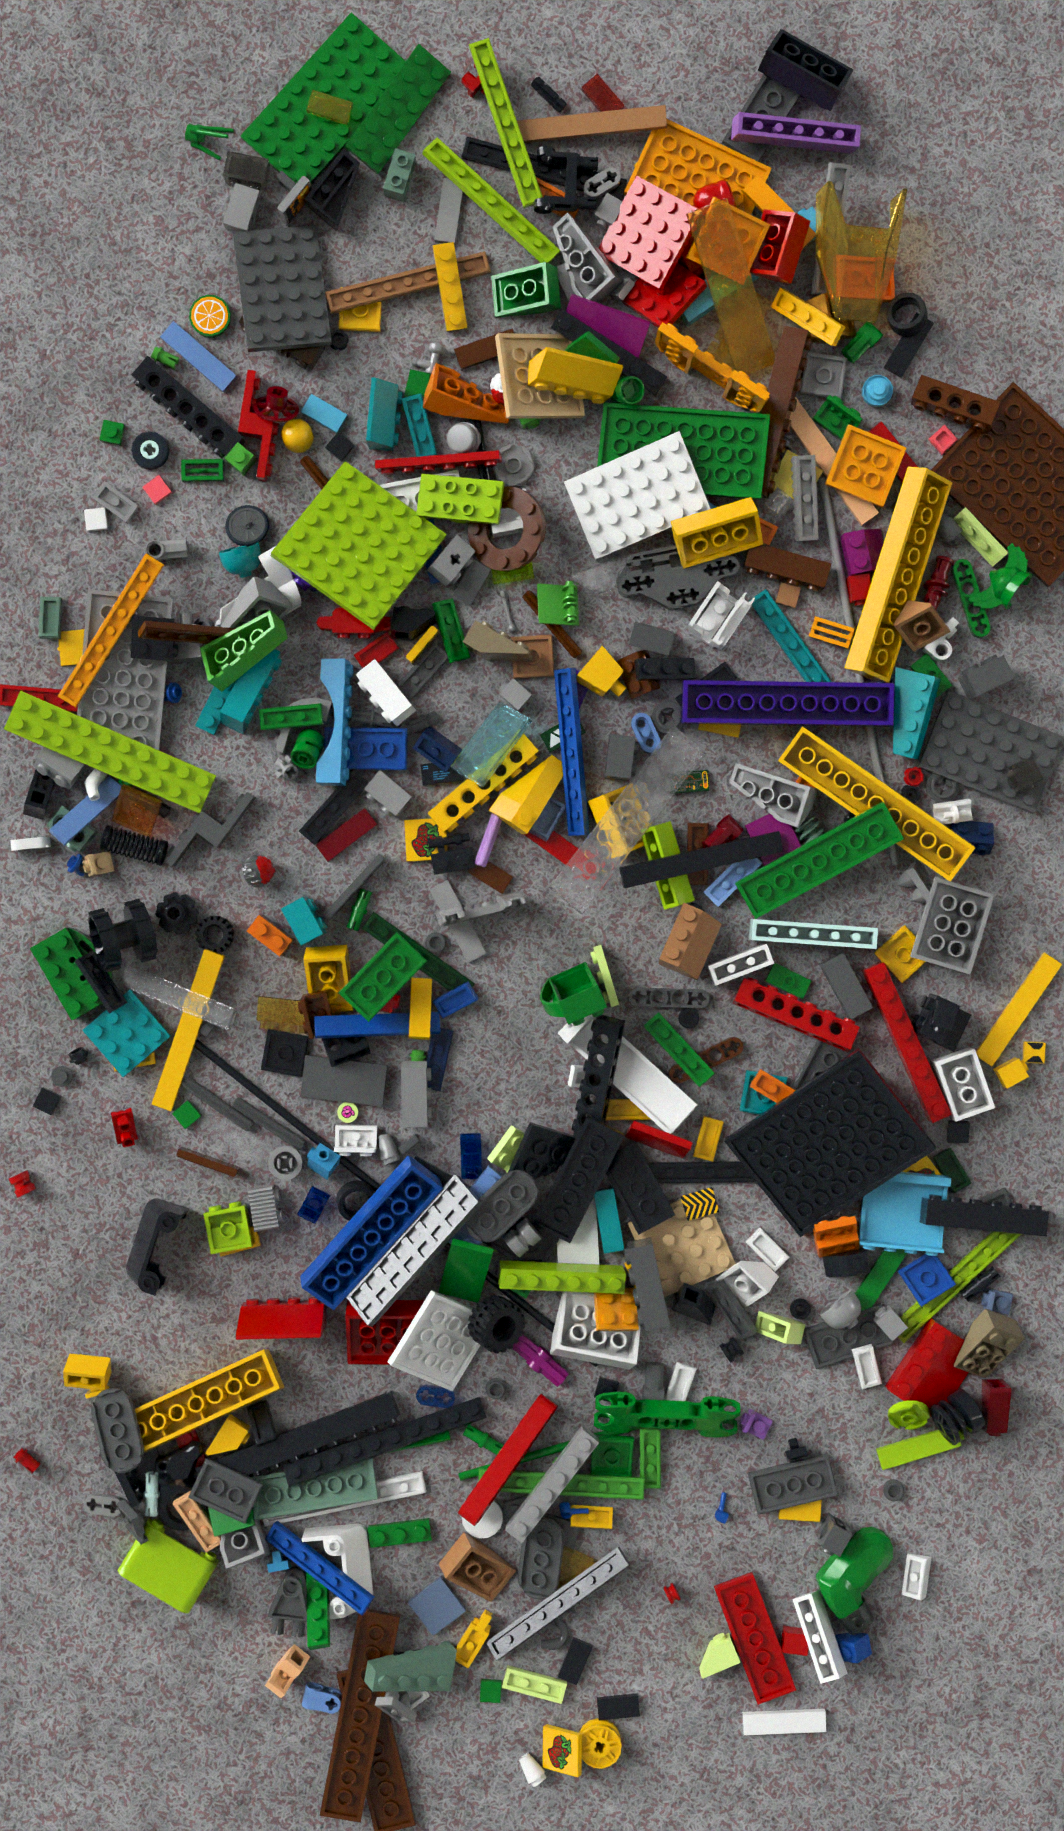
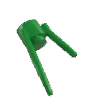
M189 123L185 132V140L191 142V147L198 148L220 160L221 157L200 145V142H204L206 135L227 139L229 137L227 134L219 132L233 133L234 129Z

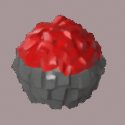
M253 855L242 863L244 878L248 885L253 887H263L270 882L276 872L270 859L265 856Z

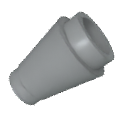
M390 1134L378 1136L380 1158L384 1165L400 1161L399 1155L401 1154Z

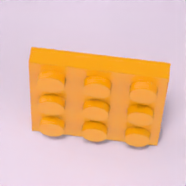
M713 197L686 258L743 285L770 224Z
M847 425L824 485L882 508L886 502L906 447L852 425Z

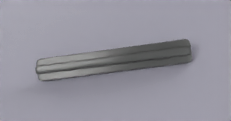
M190 1077L184 1079L181 1084L183 1088L245 1131L250 1130L254 1123L252 1120Z
M237 1098L232 1105L234 1109L297 1150H300L305 1144L304 1139L241 1098Z

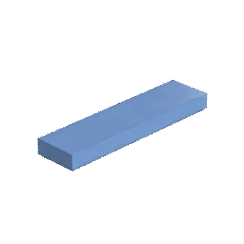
M174 321L160 336L163 341L223 393L237 378L230 369Z
M111 776L98 786L100 795L98 800L91 801L89 796H86L50 828L49 832L64 846L125 792Z

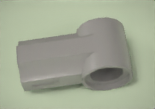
M186 539L152 540L147 543L145 548L146 553L159 562L169 559L188 558ZM153 547H160L161 553L159 555H151Z

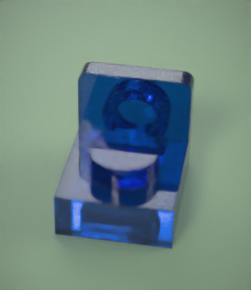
M312 1186L297 1215L316 1224L331 1195Z

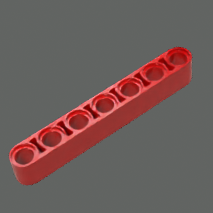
M542 1393L537 1397L459 1509L458 1514L473 1526L477 1525L557 1410L558 1405Z

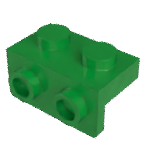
M829 395L812 420L839 440H842L847 425L858 427L863 419L857 410L844 406V402L839 397Z

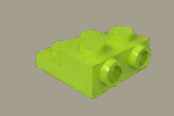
M241 1201L229 1203L228 1208L221 1209V1205L208 1207L209 1211L203 1213L211 1254L253 1246L247 1204L242 1205Z

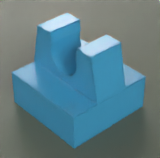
M279 1550L272 1552L273 1561L267 1564L268 1573L292 1567L291 1559H284L283 1553Z

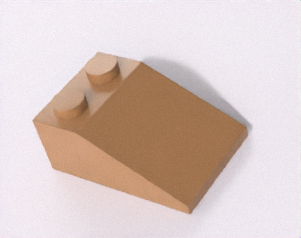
M463 1532L439 1562V1566L447 1580L490 1602L494 1600L517 1571L516 1568L484 1543Z

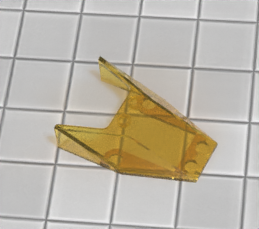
M827 181L816 193V258L836 320L876 322L896 262L907 189H902L890 200L889 228L848 225L844 220L832 181Z

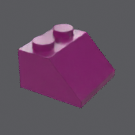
M881 528L862 529L844 533L840 537L848 576L874 573L884 544Z

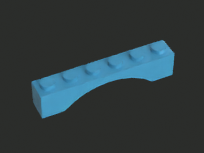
M345 658L321 659L320 679L331 696L335 718L330 743L324 754L317 761L316 783L322 786H346V780L349 779L347 760L350 758L348 739L351 737V728L348 725L349 718L352 716V708L349 706V702L353 695L350 678L353 677L354 669L351 662Z

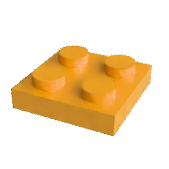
M625 1288L624 1294L594 1293L596 1331H637L639 1329L637 1306L635 1305L633 1289L635 1288Z

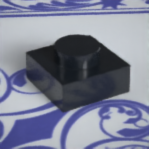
M599 1376L594 1398L602 1393L617 1392L619 1381Z

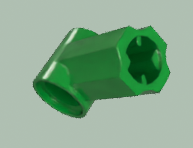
M868 320L858 330L856 336L842 349L841 353L845 358H848L849 362L854 364L883 337V334Z

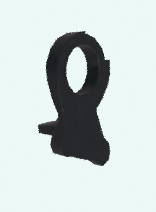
M191 1441L182 1448L158 1456L155 1460L158 1484H160L159 1516L165 1525L174 1530H189L183 1519L176 1518L171 1514L168 1509V1501L177 1494H186L192 1490L196 1481L193 1475L197 1461L203 1454V1445L199 1441ZM201 1504L203 1509L206 1511L208 1507Z

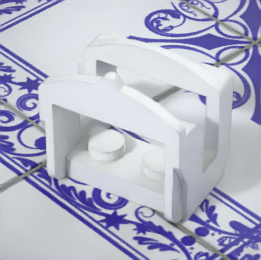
M717 581L687 628L691 631V634L710 647L722 650L750 609L755 598L747 602L744 599L747 594L745 592L737 600L729 595L730 590ZM715 593L716 596L714 597V599L712 600V602L710 603V605L708 606V608L706 609L698 623L695 624V621L697 620V618L699 617V615L701 614V612L703 611V609ZM734 606L733 610L731 611V613L729 614V616L727 617V619L725 620V622L723 623V625L721 626V628L718 630V628L720 627V625L722 624V622L724 621V619L726 618V616L728 615V613L730 612V610H731L732 607Z

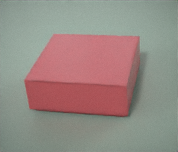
M945 424L928 439L941 455L958 441Z
M160 475L142 487L155 505L172 494V491Z

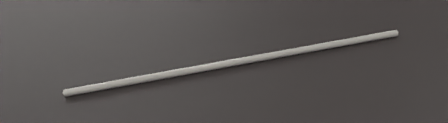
M826 477L818 479L845 623L846 626L855 628L828 486L824 485ZM854 631V634H853V637H852V640H851V643H850V648H851V645H852V642H853V639H854V636H855L856 631ZM855 673L857 683H865V678ZM866 727L875 777L884 782L874 727ZM895 843L889 847L892 866L900 864Z

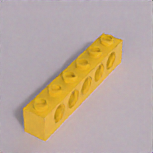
M521 732L427 814L443 832L448 831L451 833L459 826L457 822L462 817L466 820L475 812L473 808L477 804L482 806L490 799L489 794L494 790L499 792L506 785L505 780L510 776L514 779L522 772L520 768L525 763L528 766L538 758L536 754L539 750ZM519 752L522 760L518 763L512 762L510 759L511 753ZM498 765L504 766L506 768L505 775L497 776L494 773L495 767ZM481 779L490 781L491 785L488 789L482 790L478 786ZM466 792L474 794L475 799L472 803H465L462 797ZM449 806H456L459 809L457 816L450 817L447 814Z

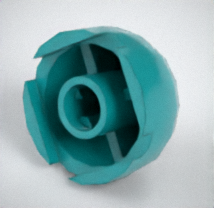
M259 543L252 546L231 547L219 552L220 561L226 571L231 574H239L240 578L251 576V571L257 569L261 563L258 558L261 555Z

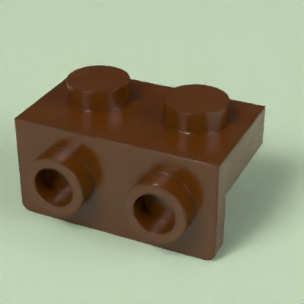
M646 650L637 651L617 660V663L624 671L622 677L631 699L660 689V681H637L635 660L638 658H651Z
M323 990L303 994L300 1002H298L299 1012L304 1015L305 1019L303 1022L305 1034L308 1033L309 1039H314V1016H333L328 992Z

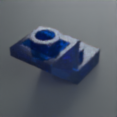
M481 1133L460 1134L461 1178L478 1179L482 1174Z

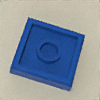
M924 1254L898 1271L921 1307L956 1285L938 1256Z

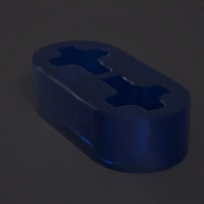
M422 1385L417 1389L416 1399L422 1405L449 1408L454 1404L455 1393L441 1386ZM424 1390H428L429 1395L435 1396H429L427 1397V1400H423V1396L420 1395V1393H423ZM444 1393H448V1396L452 1397V1399H448L447 1403H445L443 1398H437V1396H444Z

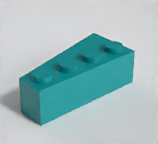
M274 649L237 679L220 710L222 725L244 734L257 706L262 702L265 689H268L272 683L274 671H278L282 664L280 651Z
M895 667L894 754L919 760L939 688L940 678Z

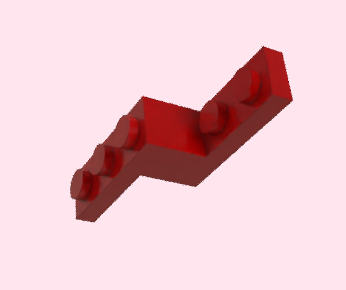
M247 370L238 433L244 437L262 439L256 477L259 481L267 482L268 476L271 477L273 465L270 464L271 456L275 455L276 444L273 443L274 435H278L279 423L265 420L256 413H253V406L257 401L255 394L256 390H260L261 378H258L256 371Z

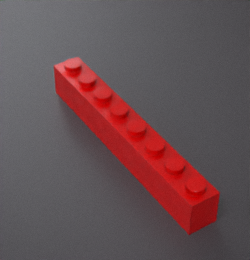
M878 962L862 969L865 980L928 1121L934 1123L952 1115L885 963Z

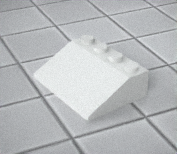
M562 1291L552 1335L550 1354L630 1370L637 1364L641 1329L639 1319V1329L637 1331H596L594 1294Z

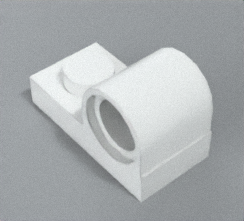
M954 617L949 619L946 625L951 632L927 644L921 650L936 662L944 661L950 657L952 646L945 637L949 639L957 631L955 627L959 622ZM937 646L944 648V656H939L936 653Z

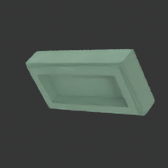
M40 597L39 638L61 639L62 598Z

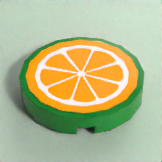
M205 295L193 302L189 312V319L197 333L203 337L215 338L221 336L230 326L231 312L226 302L220 297Z

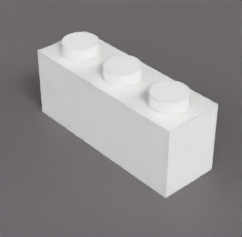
M375 659L356 674L360 680L357 684L364 692L369 691L372 695L369 699L376 708L380 706L384 710L381 714L388 723L392 721L398 726L416 711Z
M764 943L708 964L706 967L713 985L716 986L774 964L768 945Z

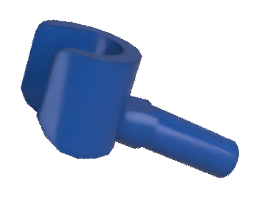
M725 1492L721 1494L720 1505L715 1513L716 1520L723 1524L726 1523L729 1513L723 1511L727 1495Z
M568 1502L559 1504L560 1513L564 1519L570 1518L572 1514H589V1508H571Z

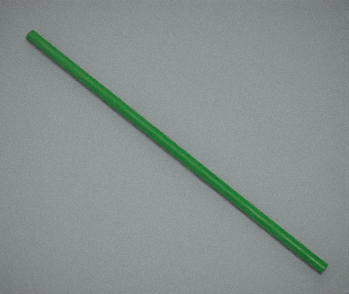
M633 1427L631 1431L640 1429V1427ZM604 1430L593 1434L617 1436L624 1433H614ZM570 1441L526 1453L519 1464L562 1452ZM491 1464L458 1473L460 1481L479 1476V1468L488 1469Z

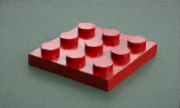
M677 263L663 290L639 278L625 299L621 301L624 305L659 328L662 322L666 325L668 323L673 325L707 288V284L704 280Z

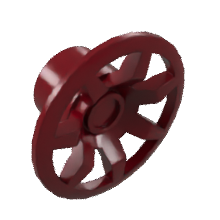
M280 386L269 387L267 395L258 398L253 406L255 413L259 417L272 422H287L299 414L297 403L288 398V391ZM257 407L262 408L264 410L260 412ZM271 411L274 412V418L266 415H269ZM282 412L286 418H279V413Z

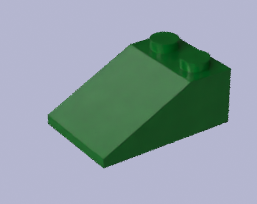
M543 262L491 276L494 314L496 318L541 314L561 309L558 269L556 266Z

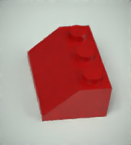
M764 209L761 220L770 224V227L750 268L749 274L775 282L791 284L811 221L796 212Z

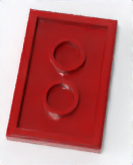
M633 1121L625 1134L627 1139L637 1141L681 1159L691 1150L693 1144L691 1141L637 1121Z

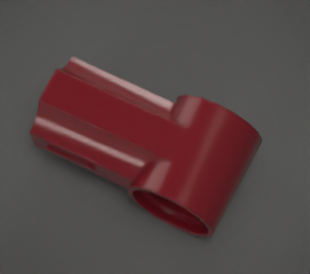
M728 814L718 822L717 828L702 842L703 847L731 842L744 829L731 814Z

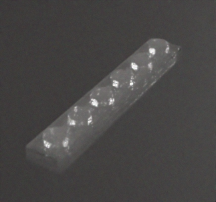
M131 965L126 966L120 985L218 1027L231 1030L237 1013L236 1009Z

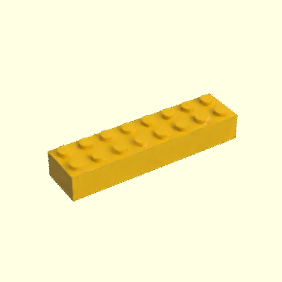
M263 1349L136 1408L135 1412L144 1444V1453L284 1389V1384L270 1350Z

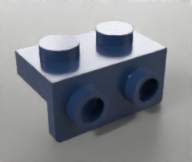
M976 821L951 823L952 831L975 846L973 854L989 855L994 846L993 823Z

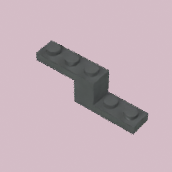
M246 792L245 795L242 793L235 802L237 806L233 812L229 810L223 818L224 824H221L205 811H202L200 814L196 813L190 821L192 823L191 827L188 830L185 829L178 838L180 842L176 847L172 846L167 852L166 856L168 858L165 862L171 866H176L198 835H201L214 846L220 848L256 797L249 792Z

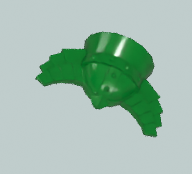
M1012 543L1007 547V564L1005 567L999 570H992L989 573L990 587L979 594L970 595L968 602H973L974 607H981V609L990 608L992 610L1003 605L1006 610H1009L1012 606L1010 601L1021 585H1028L1033 574L1027 572L1028 559H1026L1025 552H1022L1019 546L1015 547Z

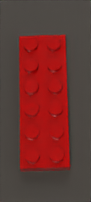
M753 1572L715 1585V1592L757 1704L759 1705L796 1691Z

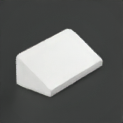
M907 1554L902 1595L917 1600L926 1598L931 1557Z

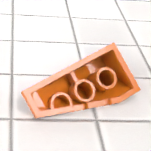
M435 363L424 394L423 408L444 416L508 423L509 419H506L505 405L496 403L490 393L484 394L476 388L477 385L472 381L469 384L459 378L461 374L457 371Z

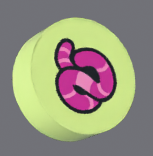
M344 1102L339 1106L337 1114L341 1121L350 1123L357 1118L359 1110L355 1103Z

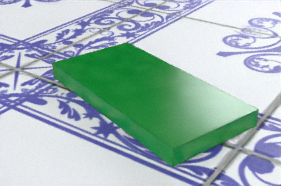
M396 932L339 991V994L369 1022L418 972L427 960Z
M452 1239L438 1293L478 1303L494 1249Z

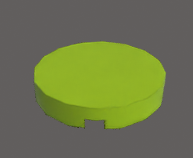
M907 1400L898 1402L888 1410L890 1424L900 1429V1426L905 1427L907 1430L918 1429L928 1422L927 1419H930L928 1406L919 1401Z

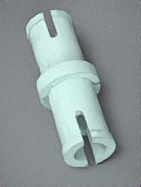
M147 1472L145 1473L146 1489L143 1492V1497H145V1516L150 1514V1517L158 1515V1497H160L158 1473Z

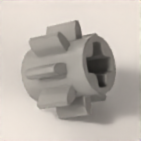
M288 754L278 757L275 765H273L276 769L274 774L285 782L295 779L298 771H300Z

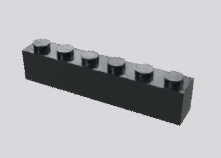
M929 1194V1198L922 1197L919 1222L925 1225L1047 1237L1049 1211L1042 1210L1040 1205L1029 1204V1208H1024L1020 1203L1009 1202V1206H1004L1000 1201L989 1200V1204H984L980 1199L969 1198V1202H964L960 1197L949 1196V1200H944L940 1195Z

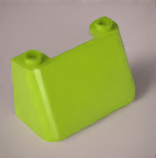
M148 1518L143 1527L144 1535L148 1538V1541L141 1545L135 1540L119 1566L118 1573L178 1611L189 1613L220 1560L211 1551L198 1554L165 1534L164 1524L160 1520Z

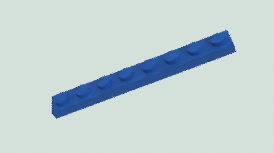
M576 668L554 670L568 836L589 835Z

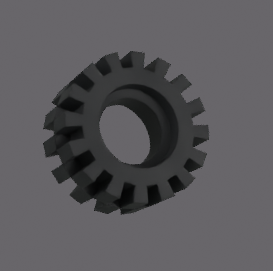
M209 916L197 925V931H195L197 938L195 939L199 943L200 948L220 953L229 948L234 941L233 936L235 933L232 924L221 916ZM213 926L219 927L223 932L222 939L217 943L211 942L207 937L208 930Z

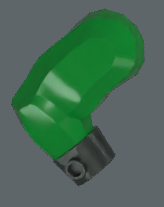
M865 1527L857 1531L849 1540L841 1556L839 1557L836 1554L830 1556L815 1576L818 1588L827 1605L836 1615V1619L851 1635L861 1633L874 1621V1615L865 1598L861 1597V1593L871 1585L876 1576L889 1566L893 1559V1545L890 1538L884 1531L875 1527Z

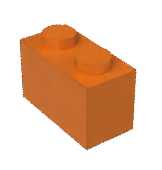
M262 914L257 916L247 930L249 934L279 957L283 956L295 940Z

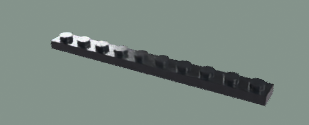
M481 1398L471 1399L283 1465L288 1486L291 1487L485 1419L487 1417Z

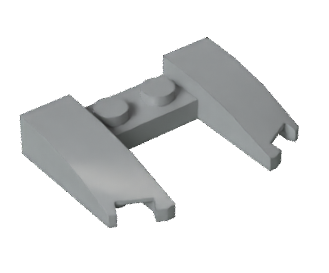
M517 891L496 896V904H494V901L482 903V907L476 909L472 905L464 908L453 906L438 910L436 915L439 927L517 909L525 904V899Z

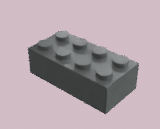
M648 1237L627 1242L628 1248L624 1249L627 1265L631 1264L632 1267L628 1270L631 1285H636V1289H633L635 1305H640L641 1308L637 1309L640 1326L645 1327V1332L670 1327L652 1238Z

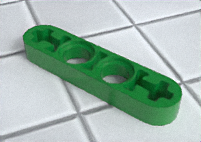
M959 559L952 566L954 581L970 632L974 637L982 638L990 632V623L985 609L979 607L977 614L969 612L968 607L973 603L968 602L970 595L979 594L980 591L971 563L966 559ZM960 563L962 566L967 567L964 571L965 577L970 576V579H965L962 582L959 579L963 578V574L961 571H957ZM965 583L973 586L971 594L963 592L962 587ZM982 615V618L979 619V623L981 626H985V629L982 630L983 634H981L980 631L975 630V628L978 626L977 620L972 622L971 618H977L978 616Z

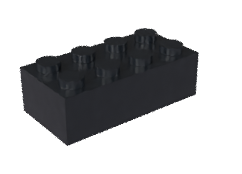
M780 29L766 50L758 71L766 77L781 83L784 87L799 93L803 98L813 101L821 108L831 111L842 94L853 69L785 30Z

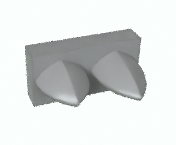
M917 860L911 863L909 868L901 874L897 885L902 887L916 885L917 888L914 890L911 900L925 903L928 899L932 880Z
M387 1691L385 1697H377L375 1706L397 1722H415L417 1714L410 1709L408 1693L404 1694L400 1700L399 1691Z

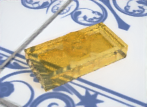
M312 90L306 110L307 113L347 125L353 102Z

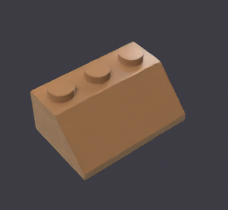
M683 903L659 958V965L698 981L722 923L703 910Z

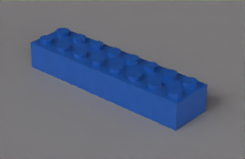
M408 1155L300 1276L302 1288L332 1310H335L443 1189L440 1178Z

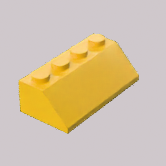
M546 347L529 361L528 386L535 387L536 390L554 391L557 395L567 394L575 399L592 400L593 403L601 404L612 397L623 370V365Z
M751 497L670 521L683 569L763 545L759 514Z

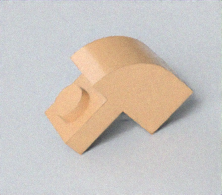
M294 1644L274 1667L265 1686L282 1698L293 1680L302 1672L310 1656Z

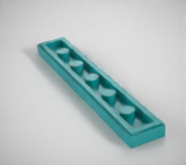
M764 589L753 597L755 599L751 606L805 682H832L769 592Z

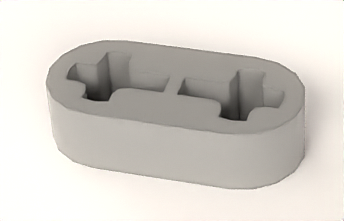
M609 167L588 179L584 184L585 196H596V199L614 190L620 183V172L614 167ZM609 174L610 176H616L613 183L611 180L605 182ZM590 185L593 187L600 185L597 188V193L589 192Z
M92 1493L87 1496L83 1505L85 1511L90 1514L114 1517L120 1514L119 1509L117 1508L113 1511V1508L106 1506V1504L111 1505L113 1501L118 1503L123 1499L116 1495ZM95 1499L96 1503L102 1505H96L95 1508H92V1504H89V1502Z

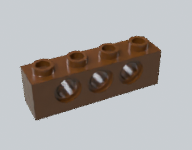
M921 375L911 401V405L919 411L927 410L933 412L939 418L947 417L953 419L957 424L973 426L975 430L980 432H990L1001 403ZM938 396L940 400L935 402L930 397ZM956 402L960 407L952 408L949 404ZM976 409L980 414L972 415L969 411Z

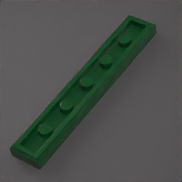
M373 912L362 929L384 945L398 932L427 960L419 970L450 991L469 981L472 987L475 985L470 979L377 913Z

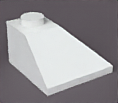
M740 1261L720 1274L716 1280L724 1279L739 1303L746 1308L769 1293L779 1276L764 1262Z

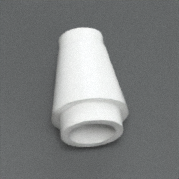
M529 1752L519 1758L528 1784L531 1783L535 1787L546 1779L545 1770Z

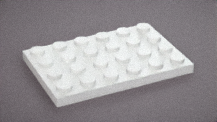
M680 431L564 481L595 560L671 528L670 521L711 509Z

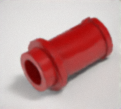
M21 1448L13 1458L16 1460V1463L19 1462L32 1474L41 1463L27 1453V1449Z

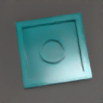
M746 1070L739 1111L762 1114L777 1104L749 1086L757 1074L756 1071ZM770 1074L784 1084L787 1083L788 1077Z

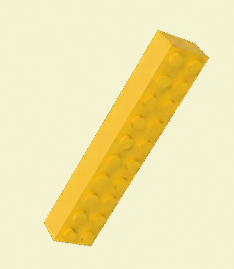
M907 468L844 667L870 680L890 682L903 641V637L894 627V622L907 601L916 600L952 486L951 481L928 468Z
M804 726L801 727L778 760L856 816L884 802L904 837L903 840L896 844L950 882L975 849L974 845Z

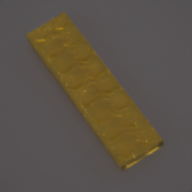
M724 198L687 213L688 223L734 370L737 372L743 371L748 375L773 365L776 357L728 199Z

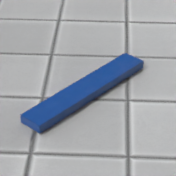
M431 1012L430 1034H440L439 1012ZM409 1013L376 1014L369 1022L362 1015L314 1016L315 1038L409 1035Z
M279 1521L273 1524L265 1538L266 1541L360 1615L366 1613L375 1596L307 1543L302 1542V1539Z

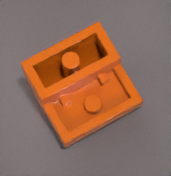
M843 1216L838 1220H824L814 1224V1229L812 1230L819 1258L859 1249L855 1216Z

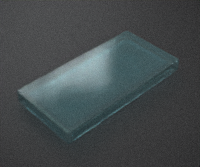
M498 702L450 767L457 773L484 787L532 723V720L509 706Z

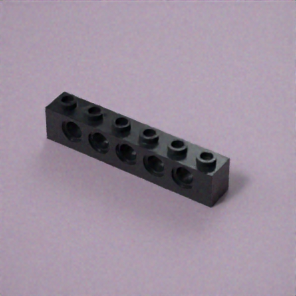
M149 356L131 374L135 379L134 384L142 391L147 389L151 393L149 397L158 405L162 402L167 407L165 409L167 413L173 418L178 416L182 419L183 422L181 424L190 432L192 430L196 431L199 434L197 438L203 444H211L214 447L213 452L221 459L227 456L237 442L241 445L245 443L244 438ZM154 379H160V384L157 387L151 386V382ZM171 392H175V399L171 401L167 400V395ZM192 406V411L189 414H183L184 407ZM202 419L208 420V424L204 428L198 427V423ZM217 433L224 434L221 441H214V436Z
M600 1015L592 1022L591 1031L593 1035L587 1045L589 1056L583 1066L585 1077L580 1083L579 1091L582 1092L575 1108L578 1113L577 1118L574 1119L572 1124L573 1138L577 1137L586 1119V1114L591 1115L592 1118L604 1124L606 1122L625 1020ZM602 1034L608 1037V1043L602 1041ZM598 1054L604 1057V1063L598 1061ZM594 1074H597L600 1077V1083H597L594 1080ZM590 1094L596 1097V1103L590 1100Z

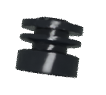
M960 1388L947 1397L948 1403L945 1400H940L938 1405L934 1404L929 1408L936 1427L952 1445L958 1444L960 1439H966L967 1432L973 1434L985 1426V1420L979 1407L972 1397Z

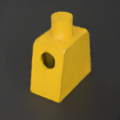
M603 646L600 647L576 676L577 683L601 697L609 689L619 697L627 688L617 680L624 672L623 669Z

